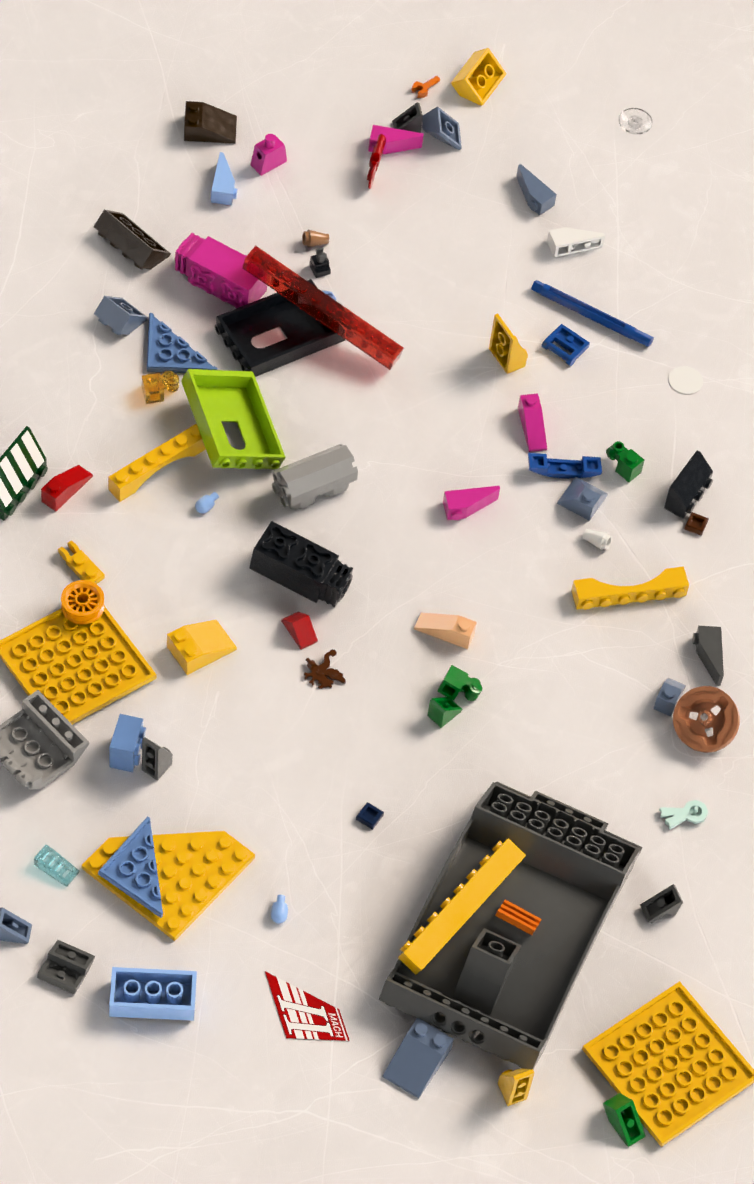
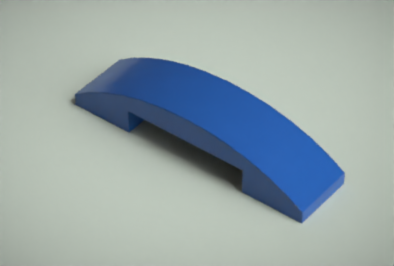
M528 453L529 470L543 476L574 479L575 477L588 478L602 474L601 457L582 456L581 460L550 459L547 458V454Z

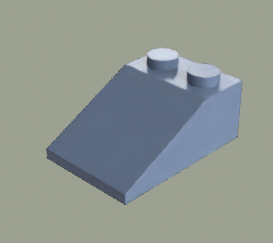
M417 1018L383 1074V1078L419 1099L451 1051L454 1039Z

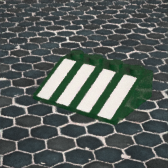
M28 426L23 429L0 457V519L3 521L15 512L16 506L25 500L30 489L33 490L39 478L44 477L48 470L47 459Z

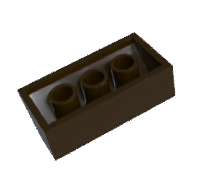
M104 209L94 225V228L98 230V235L108 239L111 246L120 249L122 255L132 259L134 265L139 269H152L171 255L169 251L123 213Z

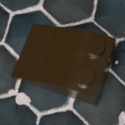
M186 101L184 141L236 144V115L204 102Z

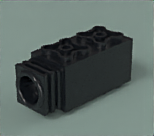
M273 521L270 522L255 545L249 569L315 603L318 600H324L334 608L344 597L353 578V567L342 564L338 560L339 555Z

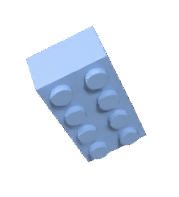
M112 967L109 1017L194 1021L197 971Z

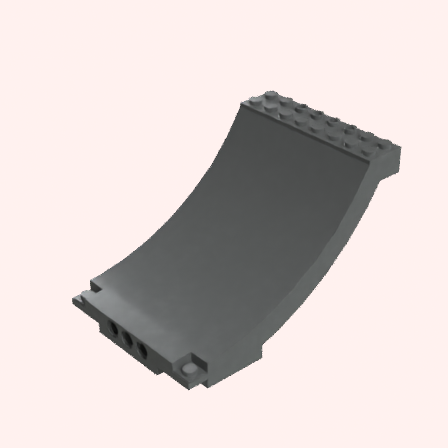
M493 782L475 806L471 819L445 863L407 941L412 942L416 938L413 934L421 926L425 928L429 924L427 919L434 912L438 914L441 911L440 905L447 897L452 899L455 895L454 889L460 883L464 885L468 881L466 876L473 869L477 871L481 867L479 862L486 855L490 857L494 853L492 848L499 841L503 843L509 838L526 856L422 971L415 975L398 959L394 969L384 983L379 1000L388 1006L403 1011L407 1015L414 1016L442 1029L445 1033L459 1037L464 1042L476 1045L484 1051L499 1056L503 1060L510 1061L522 1069H534L545 1050L592 946L643 847L606 831L609 823L538 791H535L532 796H528L500 782ZM505 899L542 919L533 935L495 916Z

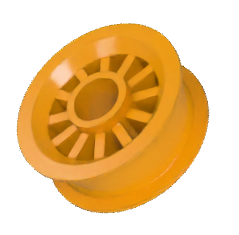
M79 580L70 583L64 588L61 595V609L63 615L69 621L76 624H90L101 617L104 611V593L97 584L87 580Z

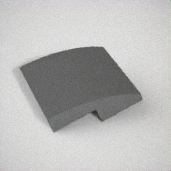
M57 940L49 951L48 958L39 970L37 978L75 994L86 977L95 956Z

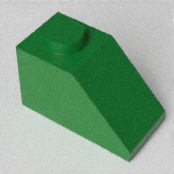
M619 1093L603 1103L609 1122L626 1146L629 1147L646 1137L632 1099Z

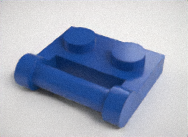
M561 324L543 341L541 347L546 350L549 349L564 359L566 364L572 366L576 359L589 348L590 342ZM555 341L572 354H567L565 351L554 345L553 342Z

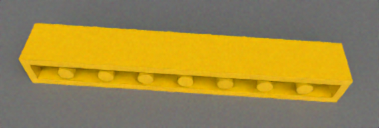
M509 838L503 843L499 841L492 848L494 853L490 857L486 855L479 862L481 867L477 871L473 869L466 876L468 881L464 885L460 883L454 889L455 895L452 899L447 897L440 905L441 911L438 914L434 912L427 919L429 924L425 928L421 926L413 934L416 938L412 942L408 940L400 948L402 953L398 958L415 975L423 970L526 856Z

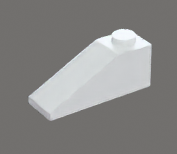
M567 227L556 228L549 231L547 244L555 258L602 248L605 234Z

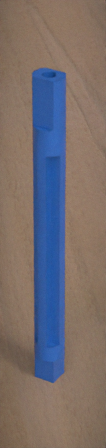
M536 280L531 287V290L647 347L654 340V337L548 284Z

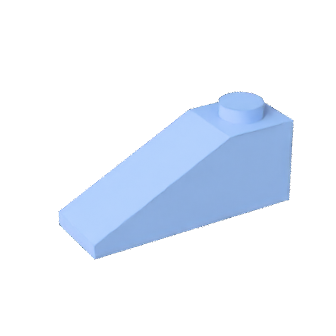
M220 152L211 190V203L232 206L233 199L237 198L238 189L235 188V180L223 152Z

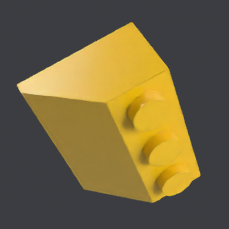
M485 48L475 51L451 84L459 96L482 106L505 77L506 72L490 49Z

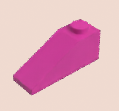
M373 125L369 152L373 151L380 134L386 137L383 154L422 148L424 133Z
M538 393L520 395L518 412L529 452L546 451V434Z
M500 486L445 491L443 505L447 520L467 518L498 500Z

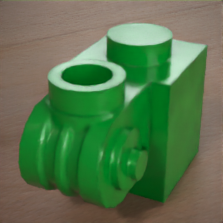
M620 441L607 448L606 454L609 459H616L618 461L615 472L627 482H631L641 474L644 459L632 449L628 450Z
M451 665L437 692L453 701L459 692H464L467 700L475 701L483 688L479 679L470 678L468 673Z

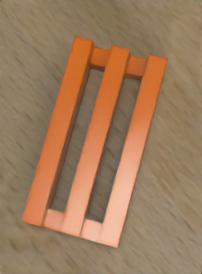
M506 899L495 915L530 935H533L542 920Z

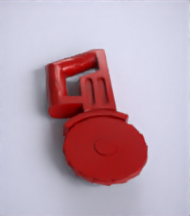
M383 134L378 136L376 146L373 148L369 161L370 169L367 175L369 189L373 185L386 144V137Z

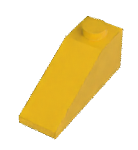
M509 1069L501 1073L498 1086L507 1106L527 1099L534 1077L533 1069Z

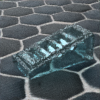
M47 844L34 857V866L66 887L79 874V870ZM54 860L55 863L53 864V866H49ZM60 865L63 866L59 872L56 871ZM69 870L70 872L64 878L62 875Z

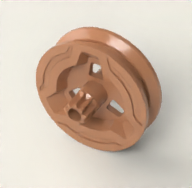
M700 686L689 690L679 699L673 713V724L678 737L688 747L699 752L709 753L719 751L733 741L739 729L740 716L735 702L727 693L715 687ZM718 705L721 710L717 715H714L711 709ZM690 712L698 713L697 720L689 718ZM713 728V736L707 737L705 729Z

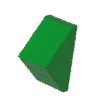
M448 697L432 698L429 703L427 716L442 728L461 713L463 709Z

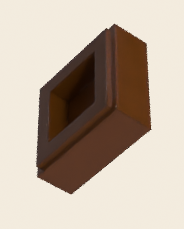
M691 512L684 529L702 536L709 518Z

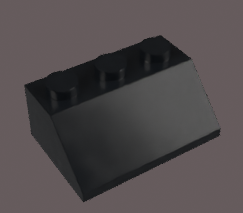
M697 450L671 484L664 509L682 519L687 513L691 514L695 507L694 503L702 499L703 491L705 488L709 489L713 482V479H711L713 470L700 451Z

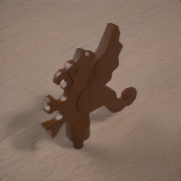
M333 649L324 655V663L319 666L314 660L307 658V666L311 673H304L305 680L308 677H312V680L309 681L312 686L314 681L318 680V684H321V686H318L319 689L332 688L331 684H334L332 680L345 684L346 680L343 677V673H340L338 669H328L330 667L329 656L333 657L337 652Z

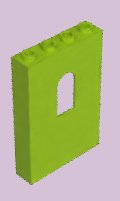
M188 369L181 382L212 468L279 469L286 457L253 371ZM222 422H237L245 443L244 449L238 450L230 445Z

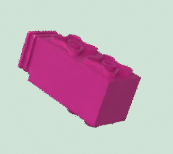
M191 233L182 241L175 252V270L185 274L188 277L189 283L236 308L259 300L267 291L268 267L209 236L204 239Z

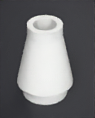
M588 528L584 531L583 539L600 550H607L610 547L612 536L608 532L590 530Z

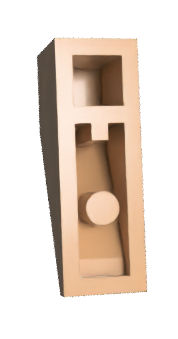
M421 613L414 630L468 649L474 637L477 622L459 615Z

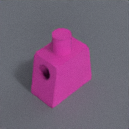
M267 134L264 140L254 146L250 165L262 176L287 162L284 143L276 135Z

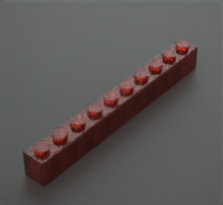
M255 245L245 257L242 267L244 270L377 362L391 370L399 360L404 347Z

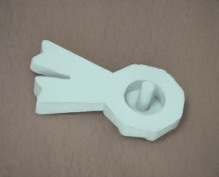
M697 800L687 802L684 808L661 807L659 809L661 812L660 818H667L665 824L669 825V830L685 820L693 824L704 822L708 815L706 805Z

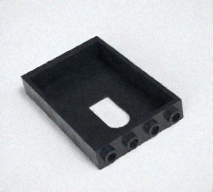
M312 279L216 316L215 330L217 334L222 336L225 346L230 348L234 359L239 361L242 371H253L255 377L343 342L346 339L345 326ZM280 327L287 339L265 348H256L251 343L253 337Z

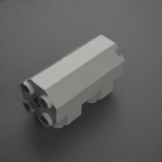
M339 444L276 469L272 473L274 483H272L273 491L280 496L283 507L289 506L293 510L302 509L314 504L316 497L321 494L324 496H334L347 491L349 483L356 481L358 477L357 466L353 468L352 462H355L354 456L346 445L342 446V444Z

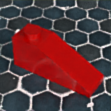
M77 465L54 476L41 488L42 502L56 512L93 477V474Z

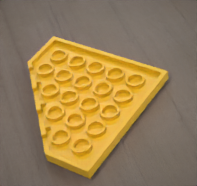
M225 831L152 835L163 909V917L160 918L98 875V871L129 836L108 838L82 864V869L173 941L255 859V854Z

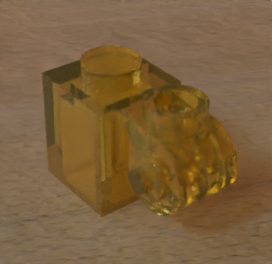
M166 371L161 375L160 373L142 375L141 387L146 404L163 402L164 389H167L169 392H176L179 389V376L172 371Z

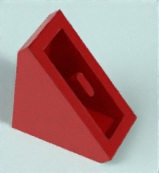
M296 612L281 619V622L301 650L318 642L309 615Z

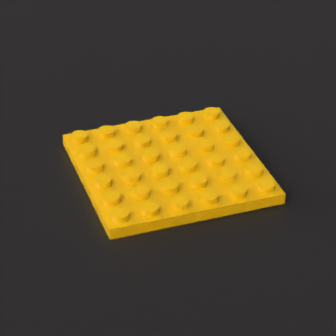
M105 606L101 617L90 624L73 623L63 615L62 609H59L0 640V658L26 694L30 696L39 690L71 724L82 720L157 678L156 673Z
M680 981L582 1047L584 1053L618 1094L621 1093L633 1100L641 1123L661 1147L754 1083V1069Z

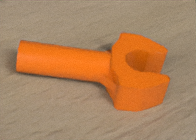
M435 76L424 84L416 81L412 86V93L420 90L417 98L428 96L427 89L440 82V78Z

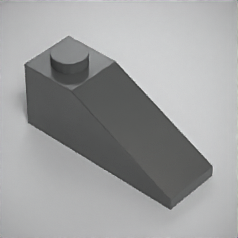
M698 625L697 632L693 633L692 638L693 644H696V653L716 686H721L724 677L721 627Z
M144 737L142 739V771L158 781L172 765L173 754L168 748L161 747Z

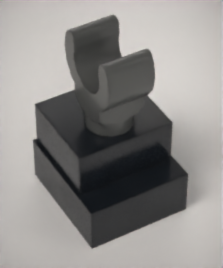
M323 247L316 248V255L310 257L309 266L315 278L331 274L327 254L323 252Z

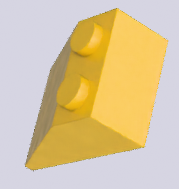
M495 314L489 350L508 374L525 367L528 354L521 347L517 337L512 334L499 314Z
M217 620L185 625L167 634V648L187 675L237 650V647Z

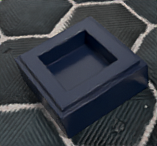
M367 802L356 816V820L373 830L384 816V812Z

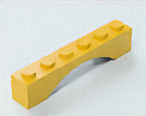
M194 424L108 477V490L121 502L134 494L149 477L167 464L181 458L194 457L206 450L197 424Z
M683 566L667 568L654 579L634 586L610 585L593 578L574 580L571 592L576 610H587L593 607H608L616 604L625 605L632 602L642 603L648 600H663L672 597L681 598L687 595L689 582Z

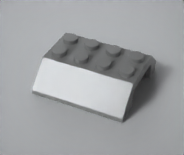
M37 690L22 701L23 709L0 725V762L3 761L2 765L12 775H16L15 779L23 787H28L29 789L44 788L75 765L89 745V741Z

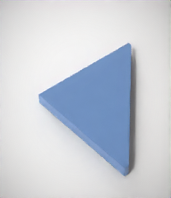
M149 313L147 372L186 373L188 369L217 370V367H213L198 351H194L180 336L175 335L172 329L165 323L155 318L153 313Z
M147 816L98 871V875L162 918L163 909L150 817Z

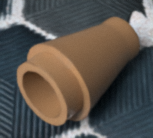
M307 230L303 232L302 243L307 245V247L328 244L329 234Z

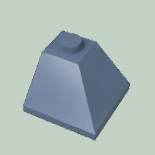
M438 106L423 115L422 128L426 133L458 150L462 149L460 127L455 119Z
M575 477L557 504L590 521L608 496V493Z

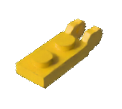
M72 540L67 544L74 555L70 556L63 547L58 548L60 556L81 580L97 584L105 579V574L82 550H79Z

